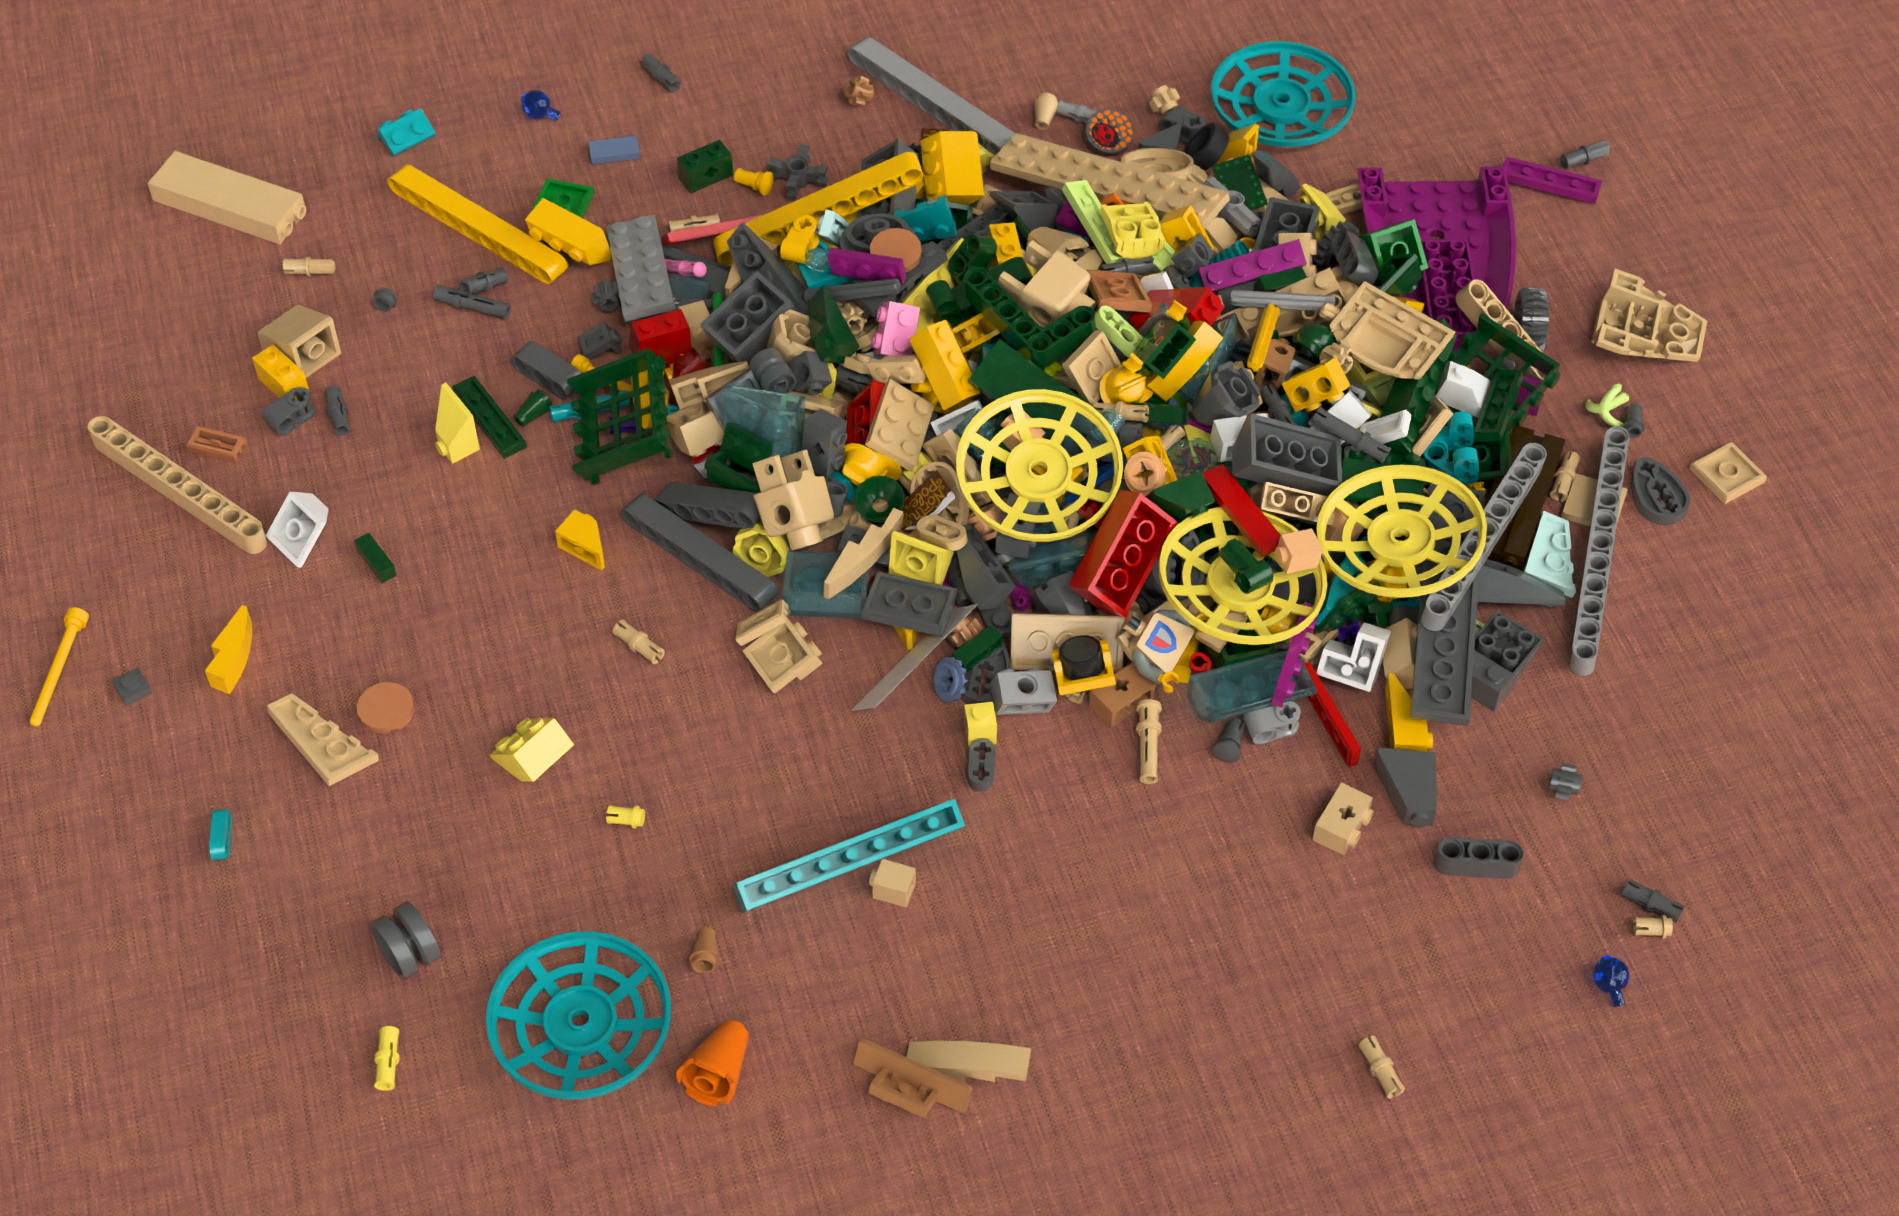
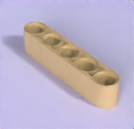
M1473 280L1456 294L1457 305L1476 328L1479 316L1483 313L1541 351L1483 281ZM1492 339L1489 340V344L1500 356L1505 351V348ZM1513 353L1507 356V360L1514 361L1515 370H1520L1526 363ZM1533 366L1523 375L1541 380L1546 377L1545 374Z

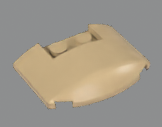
M1365 281L1329 325L1338 343L1351 349L1349 354L1356 360L1375 371L1403 379L1414 378L1420 380L1455 335V331Z

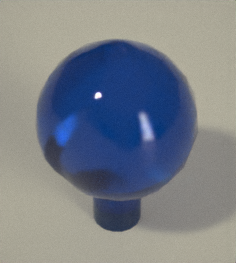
M531 90L521 96V106L526 116L531 119H542L547 115L557 121L561 112L550 107L551 101L547 94L540 90Z
M1604 955L1593 968V982L1602 992L1610 993L1613 1007L1626 1005L1622 989L1626 988L1629 983V969L1622 960L1610 955Z

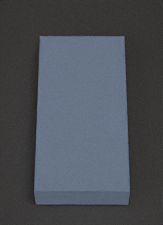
M637 135L588 142L592 165L640 159Z

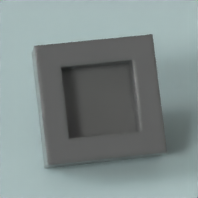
M139 668L112 680L114 687L126 706L152 694L151 688Z

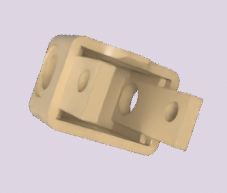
M1033 240L1027 245L1023 258L1026 263L1038 270L1029 283L1024 285L1005 271L999 276L998 284L1041 328H1044L1078 306L1085 305L1094 310L1097 303L1085 295L1091 279L1090 273L1059 249L1052 254Z
M802 450L782 457L781 460L779 455L752 463L761 493L755 494L753 497L766 534L769 537L786 534L791 551L823 542L818 525L831 521L834 517V512L825 477L815 476L808 451ZM798 459H799V460L801 461V463H802L801 468H799L798 465H797V460H798ZM770 464L773 466V473L769 471Z

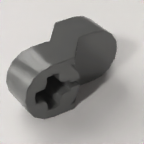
M1123 421L1120 424L1119 442L1122 448L1143 438V424L1141 421Z

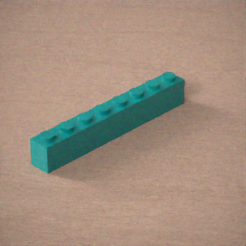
M952 799L736 882L732 885V888L743 914L959 830L965 826L956 800Z

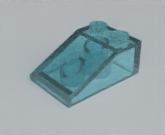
M731 385L725 386V428L727 423H735L772 442L770 456L779 455V457H785L801 451L805 419L804 396Z

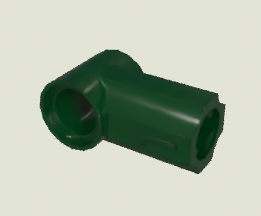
M1232 539L1220 549L1219 556L1235 573L1236 583L1243 593L1249 594L1273 582L1274 576L1269 564L1264 560L1257 561L1240 540Z

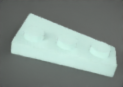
M1543 511L1538 521L1523 572L1543 580L1562 590L1564 595L1573 598L1576 593V587L1572 579L1574 567L1570 559L1572 547L1568 520Z

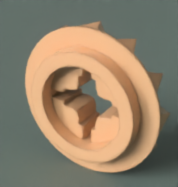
M1139 452L1133 455L1126 463L1124 479L1131 491L1140 492L1146 496L1167 481L1165 479L1167 469L1164 467L1162 459L1152 452ZM1144 467H1146L1147 470L1154 471V473L1148 477V482L1146 478L1137 477V475H1140L1142 472L1145 471Z

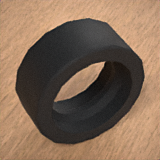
M1213 122L1208 123L1194 135L1185 153L1193 158V164L1206 171L1223 155L1228 146L1229 134Z

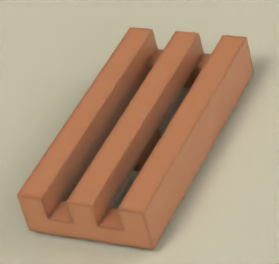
M197 426L188 440L186 448L188 452L236 463L238 461L237 455L242 454V447H246L247 441L246 437ZM221 442H225V443H229V444H234L235 446L228 445V444H224V443H221Z

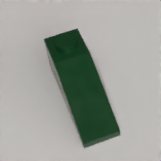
M823 285L808 301L811 342L822 361L844 364L845 356L851 357L860 346L828 287Z

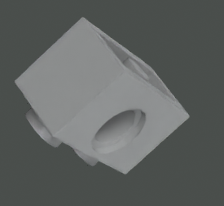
M1031 668L1022 672H1014L1012 669H1006L998 672L990 683L995 715L1049 713L1057 702L1051 670L1041 671L1040 668ZM1018 687L1024 688L1027 693H1023Z

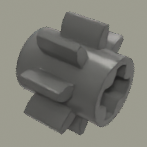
M602 280L597 286H594L595 292L591 294L593 304H598L599 310L613 311L619 305L621 306L617 281Z
M1562 763L1561 769L1553 768L1549 789L1556 790L1555 798L1569 801L1570 794L1578 796L1582 774L1575 773L1576 766Z

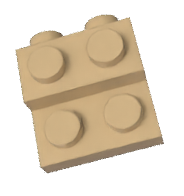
M788 618L787 622L763 634L743 650L746 657L774 694L794 678L798 677L802 680L823 664L818 658L822 654L820 649L813 641L807 643L804 639L808 635L798 621L793 624Z

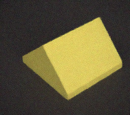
M893 531L891 535L889 574L942 585L954 551L946 550L905 533Z

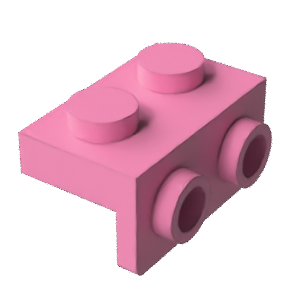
M892 301L883 302V305L879 307L877 312L878 332L874 333L872 339V348H875V355H912L913 347L909 338L916 333L920 307Z

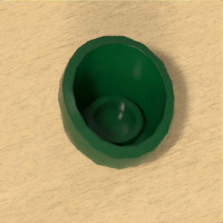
M1311 323L1302 326L1294 333L1292 343L1305 356L1320 363L1322 350L1328 345L1337 344V340L1329 326Z

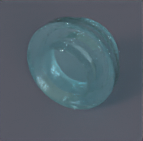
M819 248L808 250L806 253V265L814 271L823 272L825 268L830 266L827 252Z

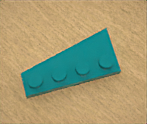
M946 195L938 197L937 202L928 204L926 201L916 204V208L904 211V209L894 211L893 215L902 218L914 230L919 241L956 237L957 229Z

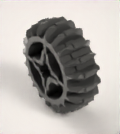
M1522 288L1516 296L1513 311L1514 318L1543 352L1547 342L1549 325L1547 293L1543 288Z

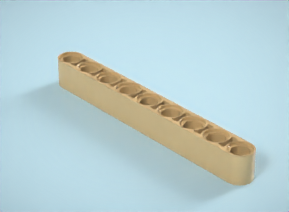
M98 416L90 420L87 427L94 447L247 553L257 554L266 548L267 539L262 523L254 516L110 418Z

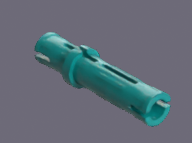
M627 390L618 392V396L627 393ZM611 394L597 396V404L611 399L612 396ZM627 399L619 402V408L630 407V400ZM571 402L549 406L553 423L571 418L581 419V416L572 409ZM612 405L598 410L597 413L612 410Z

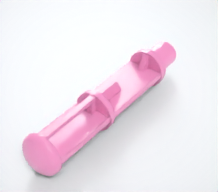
M665 259L668 275L678 271L682 276L703 277L707 271L706 265L703 262Z

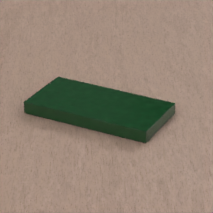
M1001 339L998 340L968 380L969 384L993 401L1014 392L1046 389L1063 392L1086 402ZM1046 402L1021 404L1023 410L1031 418H1046L1059 422L1066 407L1059 404ZM1011 407L1005 409L1009 413H1012ZM1078 412L1076 413V415H1075V417H1074L1072 423L1074 422V420L1077 418V416H1078L1080 413H1078ZM1041 428L1045 432L1043 437L1051 440L1055 430Z

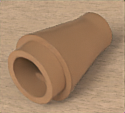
M709 927L701 928L698 931V937L689 957L693 970L698 973H711L719 964L716 931Z

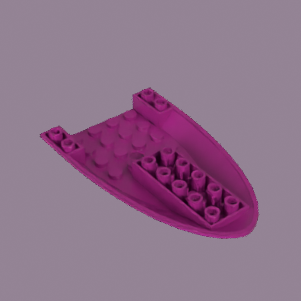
M1481 167L1478 181L1384 182L1382 168H1357L1367 232L1399 221L1415 219L1428 269L1421 271L1422 278L1416 283L1417 288L1412 293L1391 296L1424 303L1423 314L1434 320L1444 318L1457 334L1452 348L1453 351L1457 352L1462 345L1464 335L1467 332L1473 334L1477 329L1456 303V294L1473 280H1481L1490 288L1506 309L1510 303L1516 264V237L1506 168Z

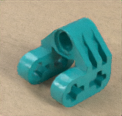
M1455 412L1447 421V426L1440 430L1423 452L1425 467L1448 474L1464 485L1472 484L1479 479L1477 450L1471 447L1474 443V426L1472 415L1469 412ZM1455 450L1452 454V461L1449 462L1448 451ZM1434 456H1439V457H1441L1440 459H1437V460L1431 459V457H1434Z

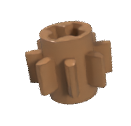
M860 75L859 78L853 76V79L847 81L844 87L845 97L849 98V104L858 107V105L865 106V103L871 101L874 89L869 84L870 79Z
M966 616L947 637L954 647L959 648L977 636L983 627L976 617L968 619Z

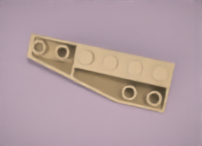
M1331 268L1276 291L1279 293L1334 296L1335 306L1341 310L1348 302ZM1242 306L1219 316L1212 325V328L1223 339L1214 351L1232 348L1240 339L1247 341L1254 337L1265 307ZM1279 308L1280 313L1275 330H1278L1279 338L1294 335L1295 332L1306 324H1325L1330 321L1321 317L1319 311Z

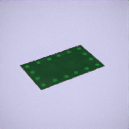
M1250 154L1212 166L1216 180L1229 191L1241 193L1244 196V205L1247 208L1253 210L1268 205Z

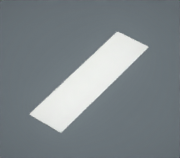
M978 604L952 609L943 635L927 634L851 711L875 708Z

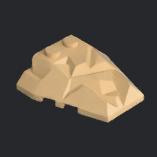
M1614 268L1605 295L1599 305L1591 342L1596 346L1623 355L1698 362L1701 357L1707 320L1680 303L1674 306L1664 300L1665 293L1660 290L1657 294L1643 286L1646 281L1640 277Z

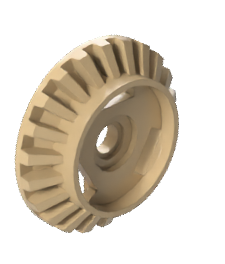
M1137 149L1124 154L1121 158L1123 163L1202 185L1208 178L1203 169L1193 164L1194 161L1191 156L1173 149Z

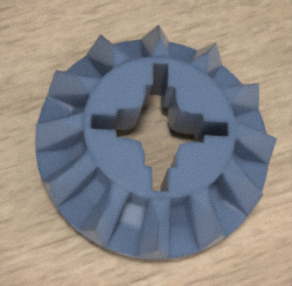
M954 657L943 658L937 664L934 672V687L937 695L944 702L960 700L961 694L966 692L964 684L968 680L965 679L964 675L967 669L962 668V661L956 660ZM953 677V683L948 681V678Z

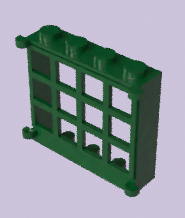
M1482 313L1479 316L1475 332L1473 334L1467 332L1464 335L1460 349L1457 352L1451 350L1447 361L1467 367L1476 356L1490 365V368L1483 374L1488 379L1495 370H1508L1500 364L1510 353H1513L1526 362L1520 369L1523 375L1531 366L1546 375L1536 388L1522 380L1521 386L1531 392V394L1521 405L1516 402L1514 403L1513 408L1516 411L1509 418L1506 426V431L1510 438L1511 430L1515 425L1520 426L1525 421L1528 415L1527 411L1532 406L1535 408L1539 405L1547 388L1552 389L1557 384L1561 374L1559 373L1560 364ZM1490 339L1505 348V351L1496 361L1481 352ZM1446 405L1453 413L1462 412L1458 409ZM1472 417L1473 426L1475 430L1479 418L1475 419L1474 417Z
M647 348L567 379V384L580 394V399L571 401V406L581 416L582 420L572 424L574 432L583 439V444L574 446L575 454L583 461L573 464L572 470L586 481L591 479L593 485L599 484L600 478L598 475L661 452H665L667 459L673 457V450L669 447L668 441L670 439V432L667 427L668 408L665 404L667 389L663 378L666 361L663 356H657ZM648 370L649 384L640 387L639 373ZM632 376L633 390L618 396L617 381ZM611 384L612 398L597 404L596 389ZM649 392L650 406L641 409L640 395ZM634 397L635 412L620 417L619 402ZM612 405L613 420L598 425L597 411ZM651 413L652 428L643 430L642 416ZM635 419L636 433L621 439L620 424ZM614 427L615 441L599 446V432Z

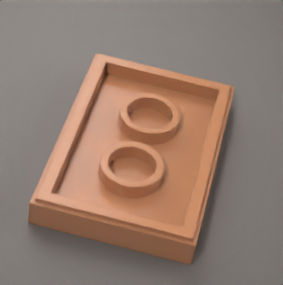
M1087 269L1091 276L1088 288L1097 302L1098 308L1109 306L1114 310L1151 312L1152 303L1135 273Z

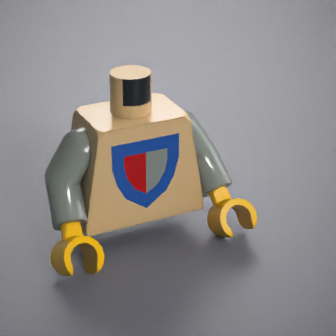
M1158 610L1146 614L1143 620L1130 614L1122 625V628L1133 634L1127 648L1132 652L1131 657L1139 674L1157 684L1162 683L1163 689L1167 693L1173 692V687L1167 684L1168 681H1174L1176 684H1179L1178 675L1172 671L1195 632L1192 629L1193 625L1180 616L1176 610ZM1199 614L1196 617L1201 621L1209 620V618L1204 616L1203 614Z

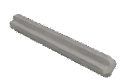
M1233 290L1230 297L1231 304L1234 306L1268 307V304L1273 303L1275 307L1282 309L1320 311L1321 306L1326 302L1334 306L1336 303L1335 297L1328 295Z

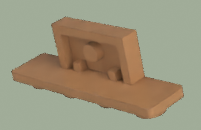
M862 1038L859 1041L854 1065L877 1075L870 1083L869 1094L923 1118L936 1102L961 1113L966 1111L972 1092L971 1085Z

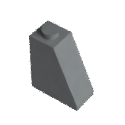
M1378 748L1375 770L1403 824H1412L1417 827L1433 826L1437 811L1436 752Z

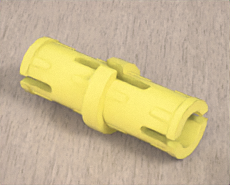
M384 1026L379 1030L378 1052L374 1056V1061L377 1064L374 1086L378 1090L389 1091L395 1087V1069L400 1059L397 1053L399 1029L393 1026Z

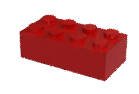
M1120 490L1068 587L1105 614L1126 618L1160 555L1166 538L1173 530L1177 521L1140 492Z

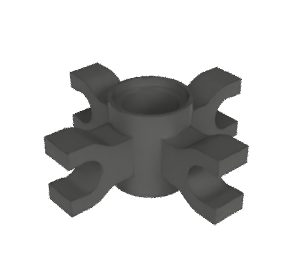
M800 144L797 155L790 157L787 162H782L777 158L770 157L768 168H770L769 172H772L773 177L787 178L785 185L786 189H788L786 199L796 200L798 190L806 187L809 182L826 187L828 168L827 166H809L810 156L808 152L810 146Z

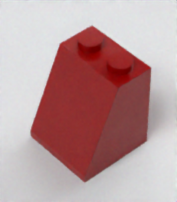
M1210 287L1150 290L1146 294L1152 303L1151 312L1133 311L1129 316V320L1139 333L1145 337L1146 333L1159 320L1170 321L1173 319L1165 312L1167 309H1170L1174 300L1187 308L1185 313L1190 321V327L1194 321H1205L1212 327L1225 307Z
M682 309L632 322L629 336V347L632 354L649 348L657 356L664 357L666 361L665 368H668L669 364L693 357L690 328Z

